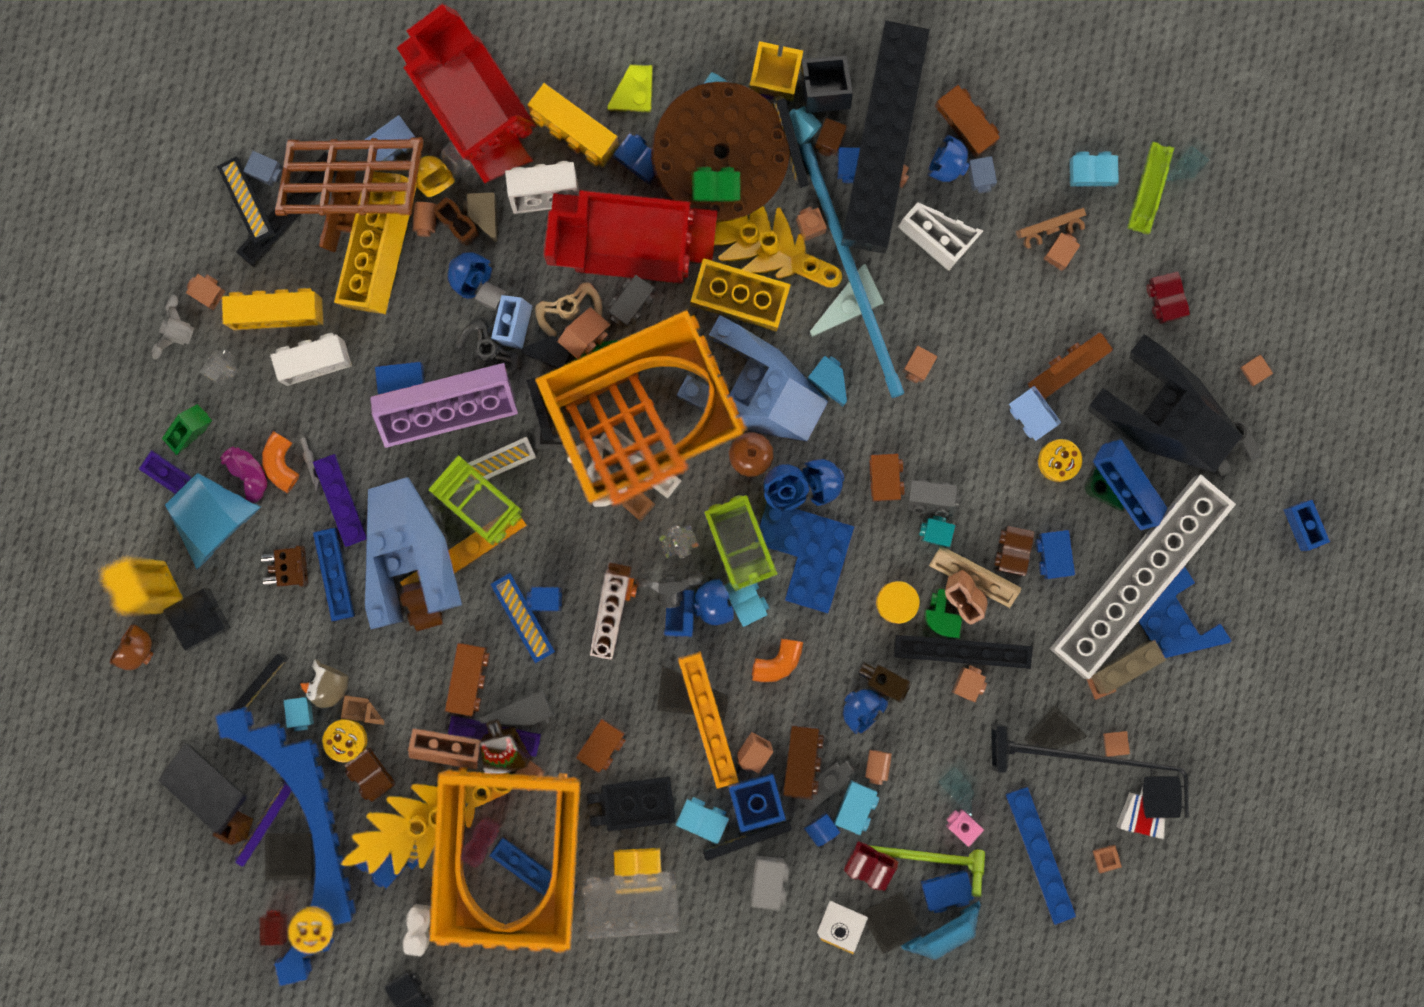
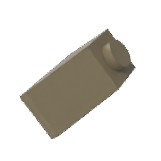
M468 193L467 200L463 201L464 214H468L469 219L491 240L498 241L495 193Z

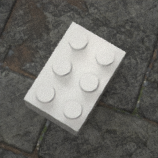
M560 161L553 165L537 164L530 168L514 167L511 170L505 171L508 197L513 214L552 209L553 193L579 196L574 162Z
M333 333L320 336L318 341L305 340L299 342L298 347L291 349L289 346L276 349V353L270 355L278 381L286 386L352 367L345 341L338 335H333Z

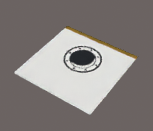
M829 901L817 933L822 941L854 954L868 917Z

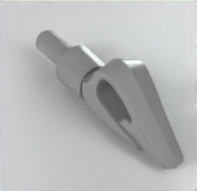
M304 437L300 439L304 450L302 455L315 485V491H317L320 480L315 476L313 452L309 450L306 438Z

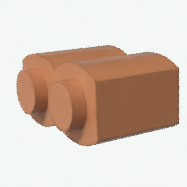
M963 570L949 576L945 594L950 603L958 607L959 614L963 620L972 625L985 618L988 601L984 593L975 587L971 576Z

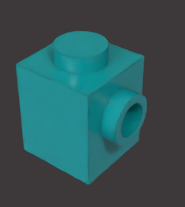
M933 515L932 519L928 518L926 523H921L919 535L922 536L921 541L949 548L955 525L946 523V518Z

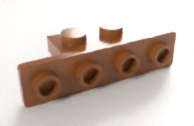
M337 171L335 183H354L357 171ZM332 192L330 204H358L361 192ZM326 214L319 247L335 253L341 231L351 233L355 214Z
M1102 333L1096 334L1082 345L1077 342L1067 349L1069 352L1067 356L1062 359L1059 355L1049 362L1051 367L1030 381L1027 386L1029 388L1035 386L1045 399L1109 354L1113 349Z

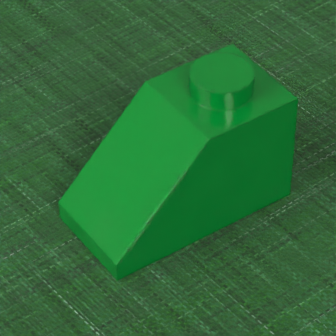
M196 404L177 415L162 439L177 456L206 431L212 420Z

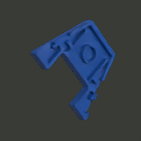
M1185 566L1138 621L1148 639L1156 641L1165 658L1231 642L1221 624L1199 635L1177 600L1176 595L1195 583Z

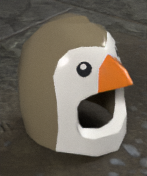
M315 659L312 665L316 672L315 678L312 682L300 683L301 688L306 693L307 699L315 704L316 707H332L344 696L348 688L349 676Z

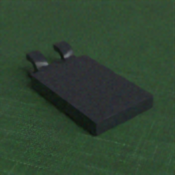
M670 776L602 785V792L586 793L588 804L598 802L601 804L602 815L589 816L591 827L607 825V831L676 822Z

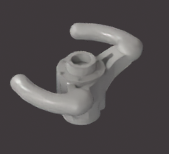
M171 295L167 301L166 311L168 318L167 321L162 320L159 333L163 335L153 345L151 357L154 360H158L163 349L172 343L184 345V343L189 344L194 327L180 320L175 308L178 305V297L176 295Z

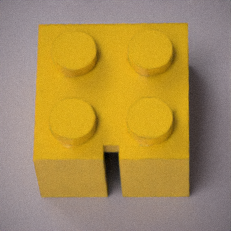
M759 41L749 88L757 93L774 97L781 96L786 100L793 101L803 50L783 46L782 57L777 56L779 45Z

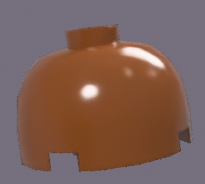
M746 432L736 437L729 449V461L733 469L746 477H757L765 473L770 468L774 458L773 447L770 441L762 434L756 432Z
M133 624L121 638V643L117 650H114L109 661L110 664L123 670L138 669L143 663L147 665L154 654L150 651L152 639L148 632Z

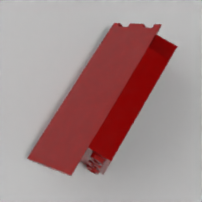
M442 3L406 30L410 38L396 48L407 64L403 68L461 157L469 160L483 182L487 183L505 175L507 170H511L514 167H522L533 162L519 138L525 139L533 133L532 129L537 125L531 120L532 117L481 39L471 33L456 10Z
M580 190L579 196L553 193L552 209L549 210L544 258L547 265L574 268L577 273L634 278L637 275L642 280L683 284V279L688 278L689 262L702 263L703 258L713 261L717 211L690 208V202Z

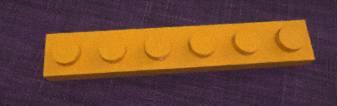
M502 515L481 529L487 533ZM522 518L514 527L510 525L505 531L507 533L506 537L500 543L527 526ZM477 532L473 533L448 550L454 574L499 544L491 545ZM418 571L401 581V585L421 581Z
M698 652L680 657L678 659L716 788L739 783L702 654Z

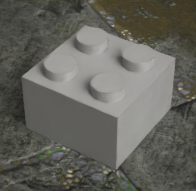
M756 855L750 900L752 907L780 910V904H785L786 891L782 885L783 881L788 880L789 867L788 864H785L783 858Z

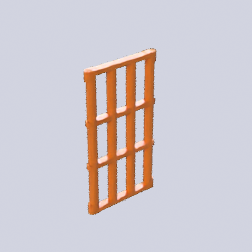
M638 372L564 405L580 433V440L584 441L594 462L595 470L599 472L609 492L608 497L612 505H618L687 470L688 466L675 448L669 436V430L664 427L654 408L653 400L649 399L643 388ZM627 380L630 381L641 403L631 408H628L617 385ZM607 390L610 391L620 411V414L608 419L597 398V395ZM588 400L600 424L590 429H587L577 408L578 405ZM646 411L656 430V433L646 438L643 437L633 418ZM625 421L636 443L623 449L613 427ZM602 432H605L615 452L602 459L592 437ZM659 441H662L674 466L662 472L649 446ZM641 451L653 475L640 482L628 459L629 456ZM617 462H620L632 486L620 493L607 467Z

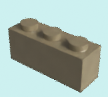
M1155 640L1146 641L1100 667L1091 678L1100 694H1108L1166 661Z

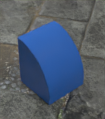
M826 812L804 828L817 847L840 834V831Z

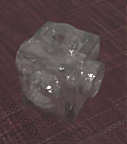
M452 142L442 149L441 160L456 178L474 168L469 160L461 157Z
M681 524L668 528L669 533L658 537L666 559L678 555L679 559L692 554L691 549L699 546L691 525L683 528Z

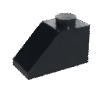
M561 335L558 338L550 336L525 346L521 350L523 355L555 369L566 366L572 355L558 343Z

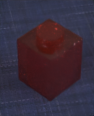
M281 910L266 911L267 914L260 917V946L284 945L287 942V914H281Z

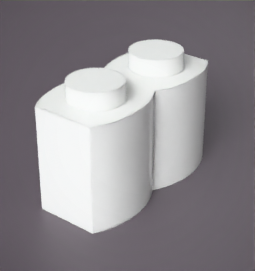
M415 904L410 909L407 916L408 932L403 942L405 954L422 956L428 948L430 942L428 928L431 926L432 906Z

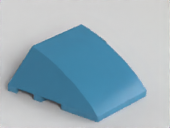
M199 473L165 504L196 569L200 568L214 554L215 550L261 508V506L249 502L238 494L232 493Z
M977 901L960 911L961 916L922 938L921 935H918L902 944V949L936 960L975 938L977 919L981 907L980 902Z

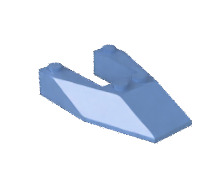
M719 315L709 334V339L748 359L731 393L727 396V398L732 396L739 412L736 418H742L746 427L744 431L808 441L828 401L780 350L740 325ZM687 375L677 393V398L705 412L709 398V386Z
M409 477L368 489L365 609L370 629L404 621L393 577L418 570L429 613L461 606L462 603L445 537Z

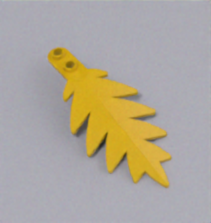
M764 206L751 213L749 220L748 216L733 221L716 222L714 246L733 244L718 256L720 261H736L756 257L742 270L751 273H764L780 269L776 273V278L778 279L796 273L828 288L836 287L842 281V272L838 267L806 253L804 239L801 234H798L796 244L794 245L790 227L780 208L776 209L772 232ZM809 266L815 267L813 271L807 270ZM830 275L835 276V278L832 280L827 279Z
M423 784L412 785L411 788L426 803L404 797L388 796L387 801L402 816L389 813H368L367 818L382 832L369 831L353 834L352 839L359 847L342 861V865H354L367 861L369 873L372 874L384 862L391 851L394 873L398 875L408 860L416 839L419 867L423 868L435 845L438 787ZM467 786L466 804L469 803L465 811L467 828L471 827L476 807L509 793L513 788ZM478 789H485L486 794L483 796L479 795Z

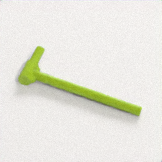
M871 846L878 852L885 853L894 858L968 866V870L973 875L972 896H981L982 875H984L985 851L973 850L969 857Z

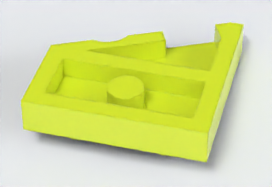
M629 66L608 104V111L651 112L652 66Z

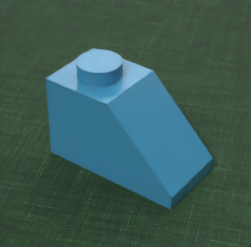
M824 356L807 380L843 407L847 402L843 369L840 368L841 363L832 356L829 358Z

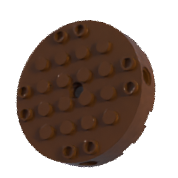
M710 82L698 85L682 93L663 113L652 138L651 162L657 183L669 200L690 202V208L716 210V222H727L743 218L755 212L775 195L787 171L789 145L778 112L763 96L740 84ZM716 147L724 150V158L719 159L715 156L714 149ZM710 167L711 172H720V168L724 167L734 168V172H740V200L734 202L692 201V173L698 172L697 168Z

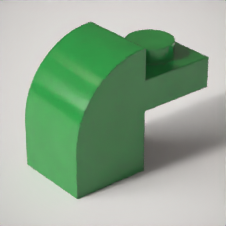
M936 589V593H932L930 606L934 607L933 611L924 610L925 622L938 635L959 638L962 617L956 614L945 613L947 600L945 590Z

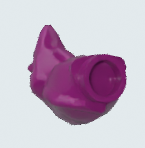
M230 447L221 455V464H225L232 475L240 477V480L244 481L245 499L253 504L257 503L264 496V491L268 486L265 473L252 454L239 447Z

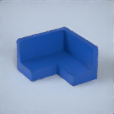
M684 590L682 592L683 601L680 602L681 606L666 608L665 636L692 637L694 590Z

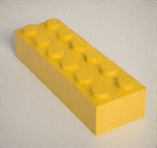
M374 172L372 183L408 182V178L401 174ZM362 192L360 193V198H359L358 204H360ZM370 192L369 204H404L406 192ZM399 213L355 214L334 303L354 310L386 314L410 215H400Z
M125 558L101 570L103 575L101 581L104 587L111 591L114 597L112 599L113 606L121 614H161L164 609L183 600L182 594L165 561Z

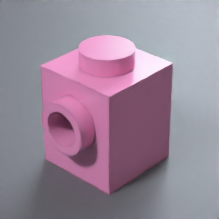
M962 809L959 812L953 811L947 818L949 823L946 827L968 847L984 831Z

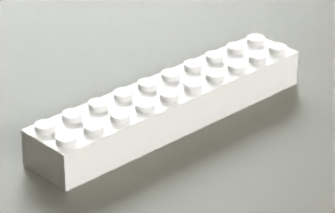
M1202 475L1194 476L1170 504L1160 525L1149 529L1050 647V650L1084 679H1090L1236 504Z

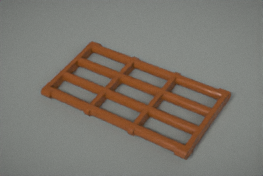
M411 137L410 139L378 140L377 138H371V140L331 139V141L288 140L275 214L277 216H287L288 214H319L325 216L326 214L366 215L384 213L411 215L423 138ZM413 148L411 161H376L378 149ZM369 149L367 161L336 162L337 150ZM295 150H329L327 162H293ZM374 170H410L408 182L372 183ZM291 171H325L323 183H289ZM334 171H365L363 183H332ZM322 192L320 205H285L287 193ZM330 192H362L360 204H328ZM370 192H406L405 203L369 204Z

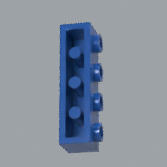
M1120 439L1103 444L1093 461L1139 530L1159 526L1168 508L1123 441Z

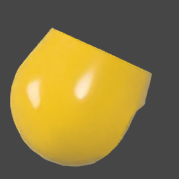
M435 156L420 158L417 188L427 197L437 195L455 182L452 172L448 170L442 160Z

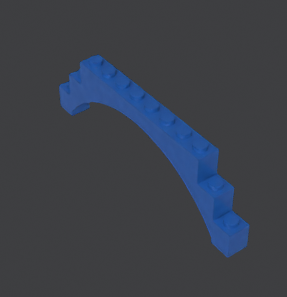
M247 707L217 714L216 720L220 737H228L246 746L268 762L287 782L306 815L313 838L316 866L314 893L310 907H318L325 910L331 916L334 925L352 921L353 914L356 913L354 900H350L348 891H351L350 881L348 877L344 878L343 869L346 866L342 865L344 857L343 855L339 856L337 848L340 846L339 835L334 833L332 824H335L334 814L332 810H328L327 802H330L329 792L327 788L323 789L322 780L325 777L323 768L318 766L316 757H319L317 744H313L311 738L284 745V741H287L284 727L280 728L279 723L252 729L251 725H254L253 715L251 711H247ZM332 935L328 945L321 951L304 953L292 945L284 957L277 958L275 968L279 985L283 986L307 980L309 972L312 971V964L310 958H306V956L330 950L331 943L334 942V935Z

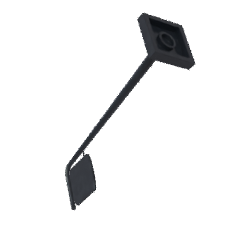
M1000 723L991 724L992 770L997 773H1007L1009 755H1014L1015 752L1151 768V776L1144 777L1142 789L1145 817L1179 818L1182 808H1184L1185 818H1189L1188 774L1180 767L1018 744L1014 741H1009L1005 725ZM1152 769L1180 772L1184 777V785H1181L1178 776H1152ZM1182 788H1184V806H1182Z

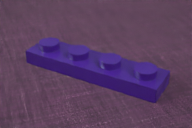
M333 454L314 461L313 465L345 547L366 540L365 530L336 455Z

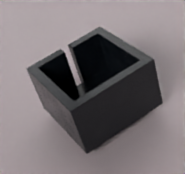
M847 55L802 59L800 77L806 113L851 109L853 91Z
M203 588L163 610L184 651L192 650L231 629L221 610L211 611V609H215L219 605L210 588Z

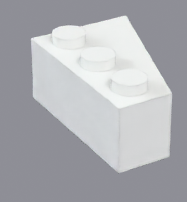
M917 203L909 211L898 226L948 271L983 232V230L974 229L963 224L964 222L960 220L955 221L944 216V213Z

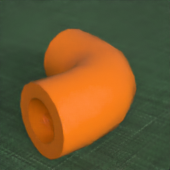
M273 431L262 452V466L267 478L279 489L289 493L300 474L290 469L285 463V455L292 442Z
M781 639L780 649L775 658L770 660L755 658L752 681L777 682L789 676L799 663L803 642Z

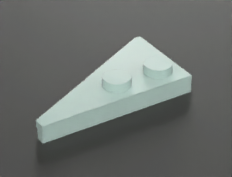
M866 264L862 265L858 273L871 308L874 309L884 304ZM850 282L811 329L810 334L812 337L861 315Z

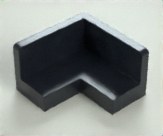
M535 377L526 381L544 440L547 441L560 437L535 380L539 377ZM564 406L560 407V410L570 430Z

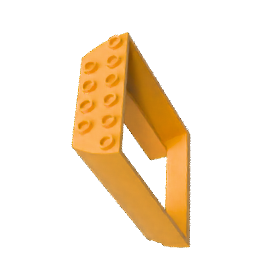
M687 310L535 379L590 504L608 496L609 492L602 479L592 483L560 410V407L639 371L654 367H677L693 372L709 383L708 403L701 420L690 434L674 445L681 458L684 460L690 459L742 435L743 431L746 430L742 418H736L739 412L732 396L727 398L730 392L723 376L717 377L721 373L713 355L708 357L712 353L704 335L699 337L696 331L700 326L695 315L690 317ZM666 449L653 455L661 471L674 466ZM645 459L632 465L640 481L652 476ZM623 469L611 474L618 491L631 485Z
M460 767L459 771L447 770L439 774L430 927L431 942H436L437 945L442 946L449 945L450 943H459V946L462 947L482 944L484 948H495L496 945L506 946L505 948L510 950H516L519 947H529V950L541 951L543 948L552 949L554 952L570 950L580 784L577 778H567L568 774L559 773L558 777L468 772V767ZM467 785L557 791L553 870L550 886L543 899L531 912L512 923L503 924L485 913L473 899L465 881L463 848Z

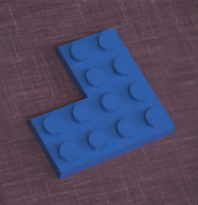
M766 503L759 527L767 548L797 557L785 601L829 613L854 526L795 508L783 510V507L776 506L775 509Z

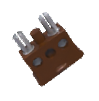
M297 545L295 548L274 550L273 554L261 555V558L274 557L261 559L262 562L275 561V565H268V573H276V576L264 577L263 581L275 579L276 581L263 582L264 585L277 584V587L308 585L304 546Z

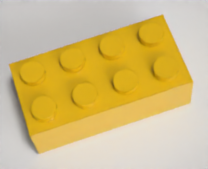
M545 83L542 84L528 103L529 114L532 116L531 120L540 127H543V125L547 126L551 130L549 133L559 141L562 138L569 143L567 146L575 153L579 154L580 151L587 156L586 160L595 167L598 164L604 167L619 147L618 136Z
M703 258L690 306L777 332L791 284Z
M300 288L295 293H289V290L280 289L275 290V294H266V291H252V295H243L242 292H230L229 296H222L223 324L232 330L324 325L322 298L316 292H312L310 288Z

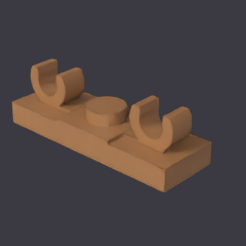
M1084 208L1077 209L1016 231L1018 239L1025 237L1024 246L1026 249L1031 248V238H1035L1038 245L1042 244V237L1037 233L1046 231L1048 235L1060 230L1059 226L1066 223V231L1069 234L1074 233L1072 229L1074 223L1078 224L1080 230L1085 229L1084 222L1079 218L1086 216Z

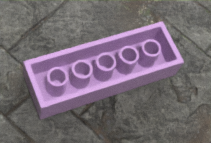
M504 363L371 397L372 415L385 448L518 414L515 396Z

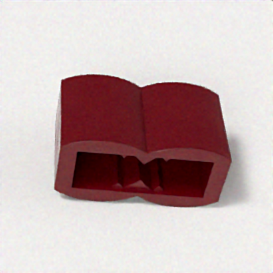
M1178 271L1153 277L1148 281L1149 284L1146 286L1149 298L1153 297L1155 304L1152 307L1155 319H1159L1160 324L1186 318L1190 315Z
M857 841L845 863L844 871L854 880L865 881L874 890L885 891L897 870L899 862L893 857L878 852L873 847Z

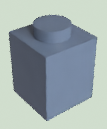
M253 151L244 172L248 176L273 187L274 182H279L282 176V166L277 161Z
M992 156L970 160L968 162L970 164L968 173L972 191L978 190V193L992 191L991 187H994L997 183Z

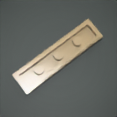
M941 545L929 565L948 576L960 570L967 572L973 579L975 587L981 590L984 595L1009 608L1021 591V587Z

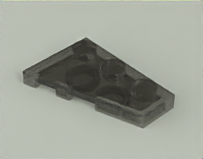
M662 665L657 711L695 715L683 674ZM712 688L720 718H725L728 695Z

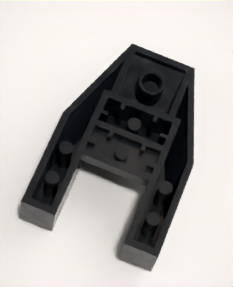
M1144 334L1131 350L1129 358L1164 382V387L1142 415L1104 388L1101 389L1089 405V412L1146 452L1215 473L1241 439V433L1201 380L1163 346Z

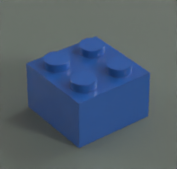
M773 773L728 785L741 832L786 820Z

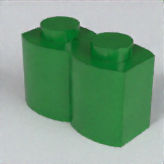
M710 167L697 168L698 172L692 173V201L734 202L740 200V172H734V168L724 167L720 168V172H711Z

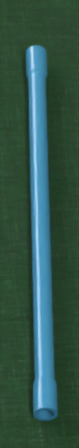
M804 144L799 147L805 167L808 169L885 375L892 398L899 397L905 394L893 367L850 249L847 246L841 245L843 230L820 172L812 144Z

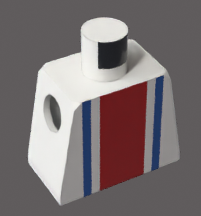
M1142 790L1140 795L1129 792L1116 827L1163 839L1165 818H1146L1143 810Z

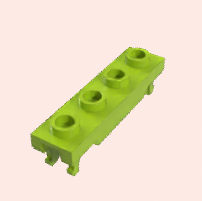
M1156 142L1151 143L1127 229L1150 234L1174 151L1173 147H1165Z

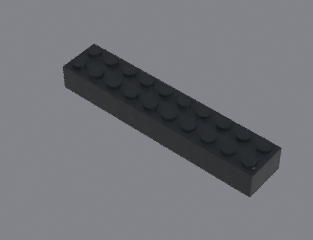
M885 20L841 241L842 246L883 254L888 249L930 29Z

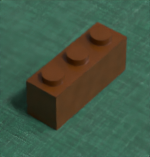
M792 726L783 794L785 797L813 800V796L818 794L819 781H815L816 772L821 770L822 759L818 758L819 749H823L824 735H821L820 729Z

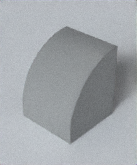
M485 282L475 299L478 303L497 312L501 295L506 296L508 292L489 282Z

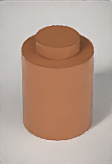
M429 202L414 203L413 231L417 232V236L430 237L431 233H435L436 214L434 207L436 204Z
M869 750L865 775L866 778H870L869 783L883 785V781H888L892 753Z

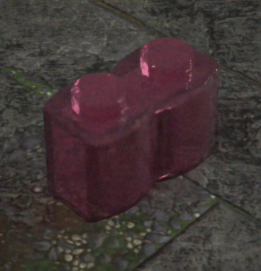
M488 816L479 822L474 830L473 838L462 851L461 860L475 868L479 866L487 857L490 845L497 839L501 831V824Z

